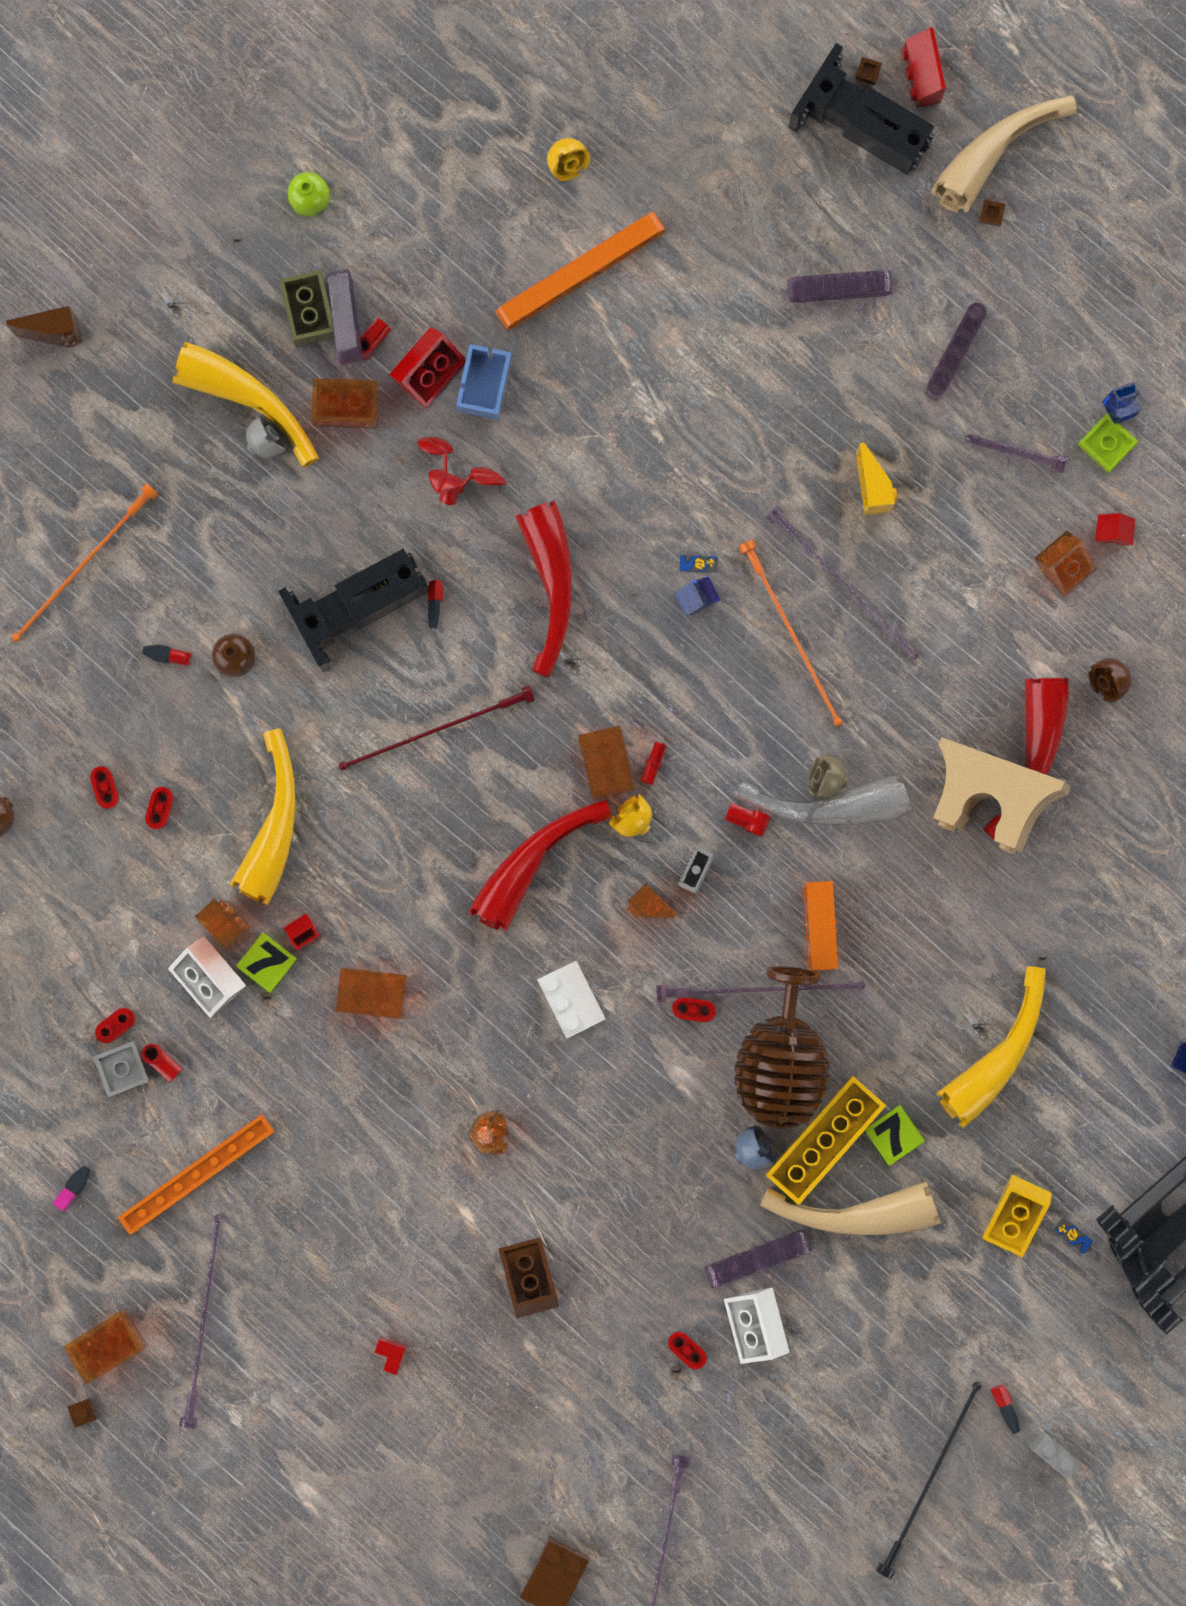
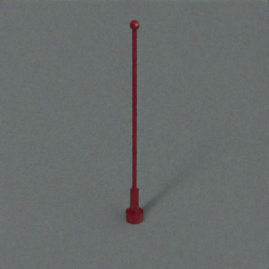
M527 685L521 688V693L498 701L499 704L349 762L339 763V769L346 770L348 766L500 707L504 709L525 700L527 704L534 702L535 699L531 688Z

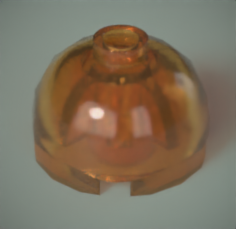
M498 1110L482 1113L474 1120L472 1129L469 1131L470 1141L474 1143V1146L480 1152L487 1155L504 1154L508 1147V1142L504 1143V1135L508 1136L507 1123L502 1113L498 1114Z

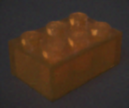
M313 378L311 414L313 426L378 429L380 392L378 380Z
M620 725L578 735L592 801L635 791Z
M214 898L195 916L226 950L235 951L252 935V932L249 930L251 925L244 918L236 916L237 910L223 899L220 901Z
M341 968L336 1012L403 1019L408 976Z
M123 1309L63 1347L85 1385L148 1346L126 1309Z

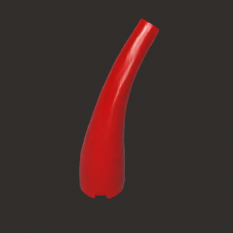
M555 500L549 503L550 506L546 502L528 509V513L524 514V517L521 514L515 516L549 598L548 635L543 652H538L532 668L533 672L550 678L564 642L570 616L572 572L568 541L562 516Z
M1069 678L1025 679V767L1048 775L1064 729L1069 698ZM996 814L984 828V831L993 840L995 839L996 826L1001 819V814Z
M606 800L572 811L547 824L526 839L489 877L475 897L468 914L471 917L477 914L480 916V923L495 930H499L501 926L502 931L507 933L546 853L573 831L590 823L595 825L612 818Z

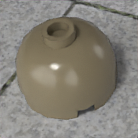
M822 753L820 754L822 757H817L810 768L808 780L812 779L811 787L807 786V789L812 796L830 798L837 795L846 786L847 776L843 764L838 759Z

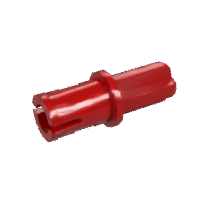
M660 742L654 743L650 757L645 761L647 765L640 779L641 782L653 786L658 769L662 767L660 764L666 750L665 744Z

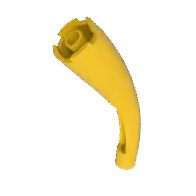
M184 342V347L181 348L176 363V370L178 372L177 376H173L174 384L224 398L259 411L272 420L294 446L293 452L302 467L310 466L319 460L311 441L296 418L266 386L224 357L203 347Z
M281 728L270 730L263 734L267 751L273 754L275 763L276 791L274 805L229 884L232 888L238 885L239 893L256 902H259L260 898L263 899L262 903L265 906H268L283 874L293 836L296 802L293 768Z
M1026 967L1023 985L1026 989L1022 1007L1007 1037L936 1093L938 1097H943L940 1103L952 1119L957 1116L961 1120L958 1123L960 1127L964 1128L992 1103L1023 1058L1033 1036L1041 1009L1046 974L1045 968Z

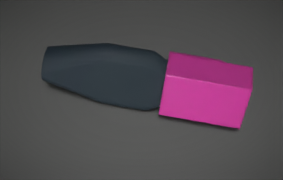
M82 1166L71 1175L65 1184V1188H63L53 1202L54 1206L63 1212L68 1209L76 1195L86 1185L90 1173L88 1167Z

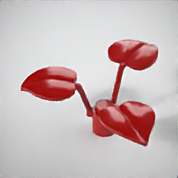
M437 437L418 439L417 444L424 452L433 455L441 454L443 456V470H430L428 474L429 481L436 494L441 493L439 500L443 504L455 505L458 493H463L464 487L471 479L482 485H507L505 479L500 474L486 467L472 468L471 474L463 482L460 477L447 473L446 453L453 452V447L449 442Z

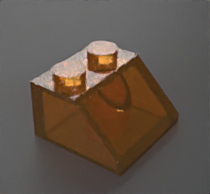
M1067 530L1034 558L1041 572L1064 597L1096 570L1082 540Z
M647 883L627 901L629 906L627 911L635 919L639 916L641 919L673 920L677 915Z

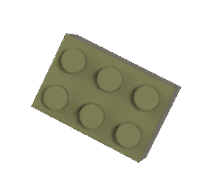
M321 270L279 279L295 346L300 347L337 338Z

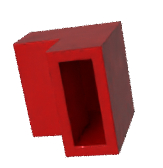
M1122 513L1099 514L1097 517L1095 541L1102 544L1115 543L1120 546L1133 545L1135 519Z
M307 913L284 927L289 940L297 951L302 950L322 937Z
M384 1337L379 1338L374 1353L387 1357L383 1371L397 1375L407 1345Z

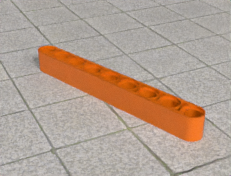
M651 212L503 304L495 313L506 330H511L654 241L666 229L655 212Z

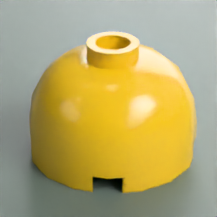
M563 138L556 141L547 154V165L554 177H557L559 181H569L580 175L577 172L582 167L585 170L590 162L588 150L579 140L573 138Z
M638 794V798L634 795L626 800L617 809L620 812L617 817L612 816L609 822L610 826L620 835L635 837L639 834L644 835L650 829L649 824L653 813L648 802Z

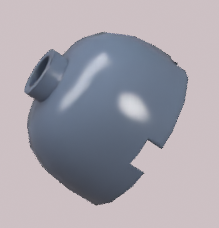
M754 1125L742 1132L736 1142L737 1152H735V1157L737 1161L753 1171L767 1169L773 1166V1162L776 1161L769 1140L766 1143L761 1137L765 1134L759 1126Z

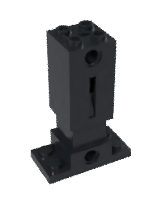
M835 43L792 111L788 128L796 132L799 126L803 127L809 116L819 123L826 119L844 130V138L904 174L908 175L911 169L915 171L921 162V157L924 153L926 154L935 136L932 132L935 126L874 89L868 87L864 91L847 81V73L840 69L844 57L842 55L843 46Z
M404 548L337 583L334 585L337 589L336 591L315 602L312 598H309L300 603L293 590L289 592L286 587L278 591L323 673L330 670L328 663L331 660L324 648L335 643L333 637L354 626H357L359 630L427 594L425 587L428 586L421 571H415L417 565L410 552L406 554ZM403 574H411L407 579L401 578ZM313 622H318L315 628H310Z

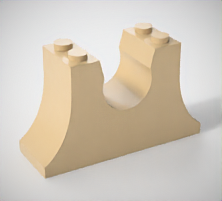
M941 737L939 747L945 758L946 780L933 818L939 821L938 825L952 832H954L955 828L962 830L970 819L971 810L976 803L983 799H996L1000 803L1002 814L996 826L994 841L1000 844V849L1015 855L1016 851L1022 853L1029 833L1043 810L1055 800L1068 796L1071 787L1062 780Z

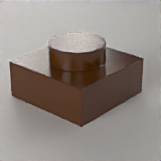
M862 57L855 79L875 85L882 63Z
M984 200L979 223L1000 227L1005 204Z
M90 1398L67 1407L75 1428L97 1419Z

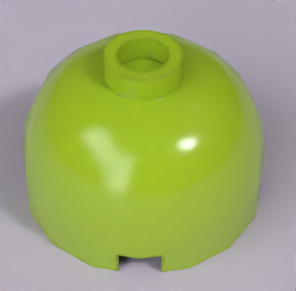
M303 172L296 175L290 181L287 189V198L297 214L305 217L318 215L317 213L327 208L330 201V191L325 180L318 174Z

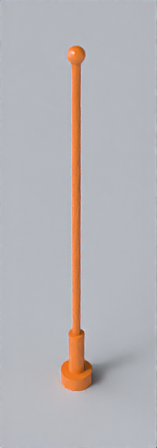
M146 483L141 488L143 493L129 507L128 513L23 628L18 633L12 635L14 642L20 641V636L130 516L133 517L150 498L153 501L159 494L149 484Z
M751 539L738 546L741 554L748 556L757 576L760 575L834 718V725L837 727L841 726L842 720L838 718L764 575L765 571L754 551L757 548L754 540Z

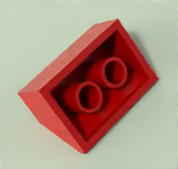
M931 27L906 39L904 47L901 48L903 61L906 60L907 68H905L906 79L911 82L912 87L909 89L910 99L915 102L916 108L941 103L946 90L934 27Z
M430 327L389 376L401 389L424 408H427L462 368L466 358L443 333Z

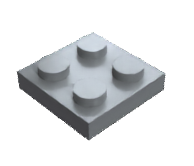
M136 1041L93 1056L108 1098L150 1082Z

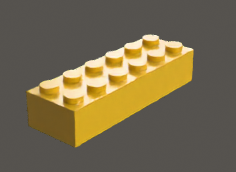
M850 1076L764 1175L799 1205L886 1105L854 1076Z

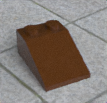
M70 306L6 320L7 326L17 337L61 347L65 346L66 348L75 347L78 345L77 343L83 342L77 316Z
M541 1237L499 1248L516 1318L559 1307Z
M549 1536L520 1598L535 1606H566L589 1562V1556Z

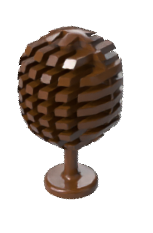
M772 966L767 968L768 978L786 983L782 1016L764 1019L767 1023L757 1022L749 1031L752 1034L745 1036L741 1044L743 1047L738 1050V1061H736L734 1069L737 1074H735L734 1078L738 1098L743 1102L742 1105L747 1113L752 1115L760 1124L770 1128L783 1129L799 1126V1123H807L814 1116V1111L818 1110L822 1103L820 1098L824 1097L827 1091V1086L825 1085L829 1082L830 1075L827 1071L830 1069L829 1060H827L826 1048L822 1045V1039L814 1030L810 1029L811 1027L806 1022L795 1017L799 985L817 984L820 980V974L803 968Z

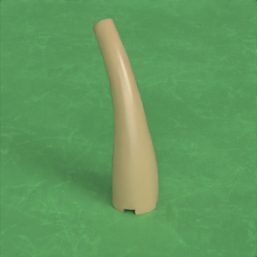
M1073 95L1030 106L991 126L969 143L950 162L933 186L932 195L935 196L937 194L941 198L939 203L951 211L958 212L959 209H964L965 213L968 212L1008 144L1038 124L1076 114L1077 107Z
M927 1181L840 1210L798 1205L787 1200L785 1195L769 1188L766 1190L760 1203L761 1207L793 1222L819 1230L842 1234L886 1235L906 1233L941 1223Z

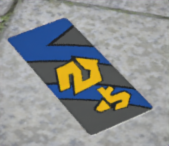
M680 555V571L717 572L718 557Z
M1065 1217L1054 1228L1059 1235L1082 1254L1093 1243L1090 1238Z

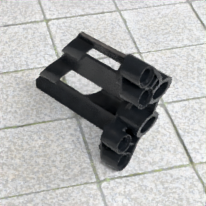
M1186 1156L1123 1212L1119 1214L1114 1205H1111L1096 1219L1106 1233L1108 1244L1116 1260L1121 1265L1138 1303L1147 1313L1148 1317L1166 1335L1183 1321L1172 1307L1186 1292V1267L1173 1277L1164 1267V1264L1169 1255L1186 1240V1203L1171 1216H1166L1163 1213L1161 1205L1167 1196L1186 1181Z

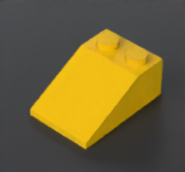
M860 443L856 451L864 515L890 512L895 505V501L898 500L897 490L892 487L891 480L866 444Z
M1011 1175L982 1239L1023 1257L1050 1206L1052 1193L1015 1175Z

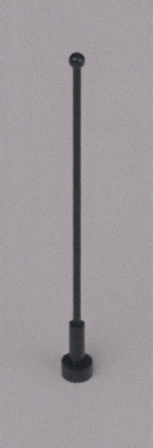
M980 1382L973 1383V1390L899 1540L895 1541L885 1563H879L876 1572L889 1579H892L896 1572L892 1567L903 1547L902 1542L976 1392L981 1389Z

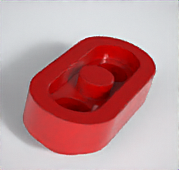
M98 766L90 774L95 798L98 805L102 808L112 809L119 802L115 780L108 768ZM101 774L106 775V779L103 782L99 780ZM106 795L112 796L110 802L105 801Z
M158 787L152 792L145 815L146 824L152 829L159 830L167 825L174 802V795L170 789ZM163 794L167 796L165 802L160 801V796ZM156 815H160L161 820L158 823L154 822V817Z
M682 997L675 1000L672 1005V1012L675 1017L683 1020L709 1022L716 1014L715 1006L707 1000ZM681 1004L687 1006V1011L685 1013H681L679 1011V1006ZM702 1007H706L709 1010L706 1016L700 1013Z
M128 1008L116 1010L98 1024L95 1029L96 1038L102 1043H112L135 1024L136 1017L134 1012ZM121 1015H126L127 1020L125 1023L120 1021ZM105 1028L109 1029L110 1032L106 1037L102 1034Z
M676 1331L670 1335L668 1339L669 1349L689 1368L700 1369L705 1365L707 1361L705 1351L686 1333ZM676 1339H682L683 1344L681 1346H676ZM694 1353H697L700 1356L698 1361H693L691 1359V1356Z

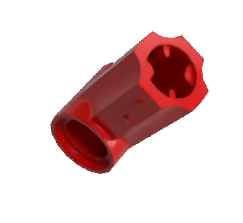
M377 317L362 336L355 339L353 347L356 356L361 360L370 359L374 354V350L388 336L392 329ZM362 344L369 345V349L365 352L358 350Z
M731 803L724 821L745 828L749 833L763 837L771 816Z
M153 1043L143 1048L141 1053L143 1060L149 1063L169 1083L183 1070L160 1045ZM150 1047H154L158 1051V1056L155 1060L147 1056V1051Z

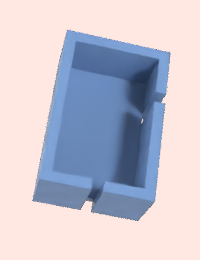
M469 344L461 380L462 388L460 387L456 403L457 412L499 421L512 363L511 352L492 349V358H489V349L487 347Z

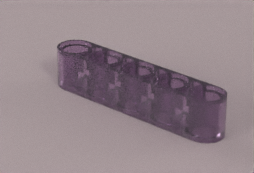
M347 268L326 275L336 350L341 365L363 360L353 281Z
M889 270L797 276L787 279L789 302L792 303L881 297L893 293L891 271Z
M973 303L968 307L926 386L925 394L930 400L941 399L986 316L987 312L983 304ZM977 311L981 318H973L970 312ZM961 330H968L971 336L964 337L961 334ZM951 348H958L961 355H953ZM942 366H947V367H949L950 370H951V373H950V374H944V373L941 371V367H942ZM936 384L940 386L941 392H933L931 385Z
M805 1229L712 1263L704 1267L713 1289L812 1251V1247Z

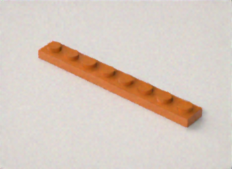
M261 1114L124 1212L118 1219L127 1232L132 1235L269 1137L275 1130L265 1116Z

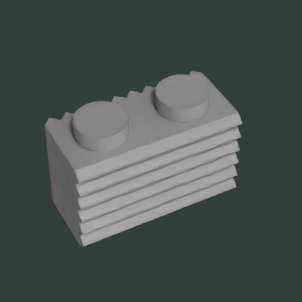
M698 846L695 847L677 886L696 896L715 854Z
M1044 1431L1040 1432L1029 1447L1067 1479L1072 1476L1081 1464L1078 1458Z

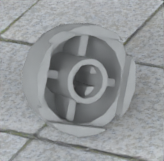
M260 415L249 424L246 430L247 448L253 455L257 454L259 457L270 459L283 453L288 445L280 430L276 432L272 427L274 425L272 420L264 415Z

